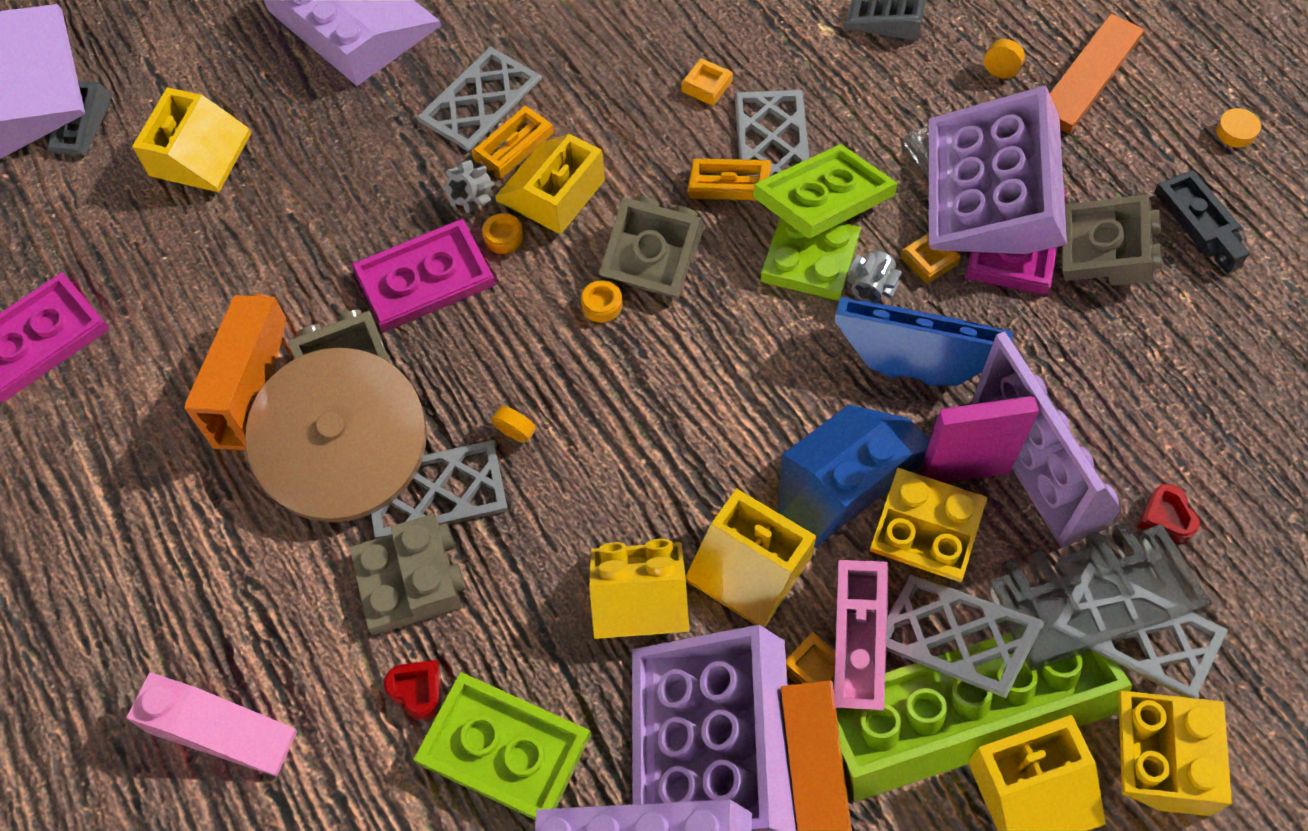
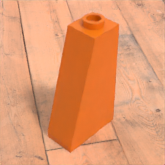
M265 294L233 296L186 399L184 409L213 449L246 450L245 434L248 415L257 394L274 374L287 320L275 297Z

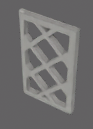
M489 47L417 116L418 121L469 152L542 80V76L496 49ZM491 60L502 65V70L480 72ZM522 76L528 80L519 89L510 90L509 78ZM504 80L505 91L483 93V81ZM476 82L477 94L455 97L467 83ZM506 100L494 114L485 115V102ZM478 104L479 116L457 119L456 106ZM450 107L451 120L437 121L432 118L441 108ZM480 125V128L469 139L459 134L458 128Z
M803 90L736 92L734 94L739 159L767 160L760 154L771 144L775 145L785 152L786 155L775 165L771 163L772 172L770 176L783 171L782 169L793 159L799 163L809 159ZM783 101H795L796 112L790 116L778 108L777 105ZM743 103H757L762 108L750 118L743 112ZM769 112L784 122L773 132H770L758 123ZM790 127L796 130L799 136V144L794 148L779 138ZM750 129L765 138L754 149L746 145L745 133Z
M489 440L424 455L420 467L438 462H444L448 466L435 483L416 473L413 481L429 491L415 509L396 498L384 508L371 514L375 539L392 534L390 526H383L382 519L391 505L409 515V518L406 520L407 522L426 516L423 513L437 495L456 505L450 513L436 516L439 525L445 523L450 525L507 512L508 507L496 453V441ZM487 452L489 461L480 473L461 463L466 456ZM455 470L474 479V482L462 498L443 489V486ZM482 485L495 491L497 502L476 507L469 503Z
M1091 562L1088 563L1058 620L1052 624V630L1182 697L1196 699L1199 698L1198 693L1228 632L1227 629ZM1092 578L1114 588L1118 596L1094 600L1088 585ZM1141 601L1163 612L1166 620L1142 625L1133 603ZM1122 605L1132 627L1107 632L1098 610ZM1088 612L1097 635L1089 636L1067 625L1071 616ZM1189 625L1211 636L1212 639L1209 645L1192 650L1182 627ZM1171 629L1181 652L1157 657L1147 634ZM1137 637L1146 660L1137 661L1116 650L1112 642ZM1202 658V660H1201V662H1200V664H1199L1198 661H1197V659ZM1186 662L1193 676L1189 687L1165 675L1162 667Z
M911 574L887 617L886 651L1006 698L1035 639L1044 626V621ZM918 588L937 594L940 598L939 601L915 610L911 603ZM965 604L984 611L985 617L958 626L951 607ZM944 610L951 629L925 639L918 620ZM1009 620L1027 627L1022 638L1005 644L997 624ZM911 623L918 642L904 645L890 638L897 627ZM990 627L998 647L970 656L963 636ZM956 639L963 659L950 663L932 656L929 649ZM1003 657L1006 669L1000 681L976 673L975 666Z

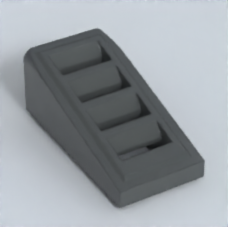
M851 0L845 29L918 41L926 0ZM859 11H866V16H858ZM874 13L881 14V16H874Z
M78 81L82 101H85L83 105L85 115L52 131L47 150L51 153L86 156L109 106L112 93L98 82ZM72 125L79 126V130H70ZM66 137L76 138L75 144H65L64 140Z

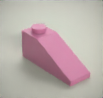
M838 560L834 685L837 708L884 710L889 574L887 562Z
M149 672L126 717L148 734L275 777L278 776L297 734V730L293 727L194 686Z

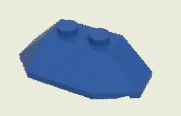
M840 297L834 321L869 369L877 370L882 375L892 378L907 376L921 379L924 383L936 387L944 385L956 387L982 373L997 334L1005 331L1013 343V331L996 329L984 324L880 303L855 301L845 297Z
M847 405L782 454L777 513L816 535L815 549L888 492L897 468L913 472L920 467L930 438L907 417Z

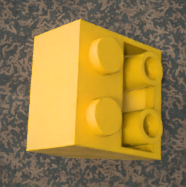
M167 87L132 148L150 177L220 192L247 143L251 131L247 126L203 95Z
M571 134L542 142L495 196L496 201L561 235L605 181L603 152L601 149Z
M897 468L870 547V552L962 582L988 497Z
M736 488L710 524L688 570L686 582L754 625H761L765 628L811 560L816 535Z
M653 539L646 542L645 545L626 546L620 542H610L601 545L599 548L591 549L589 589L594 639L689 632L686 576L681 542L672 543L668 539Z
M1120 691L1118 693L1123 795L1159 811L1210 817L1232 804L1224 701Z
M1072 715L980 746L968 760V765L997 831H1090L1106 824L1096 763Z

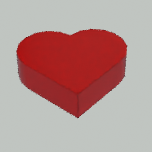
M1162 484L1156 487L1149 497L1138 528L1170 542L1180 544L1186 543L1193 538L1199 530L1200 521L1196 513L1187 507L1188 499L1182 489L1176 485Z
M438 660L401 664L387 672L383 683L386 694L393 702L404 705V708L411 717L417 720H427L438 713L442 703L441 673Z

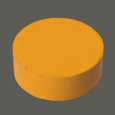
M1009 39L996 40L989 46L984 56V66L993 76L1003 79L1012 78L1021 70L1025 60L1024 50L1015 41Z
M1234 108L1222 115L1217 124L1216 133L1219 139L1226 145L1243 148L1255 141L1261 130V123L1252 112Z
M500 213L493 215L485 221L482 227L484 243L494 253H511L518 249L523 242L524 235L521 222L511 214Z
M598 280L588 284L581 293L582 311L588 319L598 323L609 322L615 319L620 314L623 306L620 289L614 283L606 280Z
M500 405L491 418L492 424L499 431L521 443L528 442L536 430V426L527 417L504 405Z

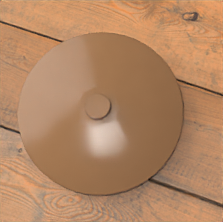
M330 348L300 356L280 368L270 377L257 394L250 409L246 424L245 442L248 460L256 479L276 502L304 518L323 522H344L363 518L377 512L393 502L407 488L421 465L426 447L427 428L424 411L417 393L408 379L395 366L379 356L362 350Z

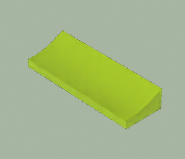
M1086 613L1071 616L1067 625L1089 636L1097 635L1096 629ZM1059 617L1044 621V626L1035 639L1006 698L919 663L885 673L884 710L836 707L844 774L853 802L855 803L968 765V760L980 746L1072 715L1077 726L1081 727L1119 714L1118 693L1120 691L1131 692L1132 684L1118 663L1052 630V624ZM1027 627L1001 635L1004 643L1022 638ZM991 638L967 646L969 655L973 656L998 647L995 638ZM960 649L936 656L950 663L963 659ZM1000 657L974 668L976 673L1000 681L1006 669V664L1003 657Z

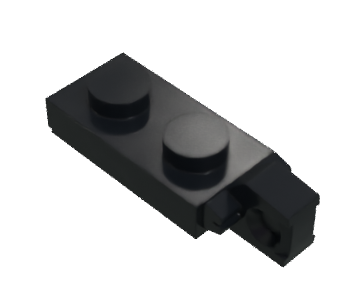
M1194 170L1157 184L1154 194L1206 256L1211 257L1214 255L1215 262L1227 274L1243 267L1250 253L1241 244V241H1243L1239 233L1241 225Z

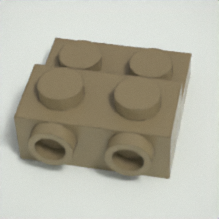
M1149 194L1065 204L1067 245L1063 246L1062 272L1065 281L1108 277L1110 286L1154 281V269L1163 268L1161 243L1153 244V235L1161 234L1160 210H1151Z
M636 196L635 200L623 197L599 276L603 279L679 299L689 265L694 262L704 230L701 217H697L698 213L683 206H675L674 210L659 207V202L649 197Z
M359 309L345 312L336 318L337 323L321 328L320 324L307 326L296 332V338L288 340L294 359L322 349L350 348L372 353L390 363L370 310L361 313Z
M435 513L390 526L391 535L350 547L368 630L372 636L462 608L458 592L466 590L463 576L458 563L450 565L447 551L455 549L448 523L439 525Z

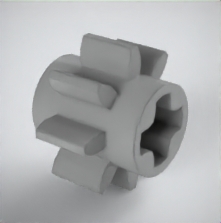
M467 160L459 163V167L446 171L449 179L446 182V186L442 187V189L446 191L448 198L451 200L450 205L452 207L464 204L466 213L477 210L478 205L482 206L491 202L487 194L490 192L491 187L495 185V182H492L486 173V166L473 169L472 161Z
M870 251L865 259L859 255L855 256L848 270L850 274L847 282L853 284L852 292L859 299L876 303L880 301L882 295L888 298L893 297L902 272L895 269L896 262L887 253Z

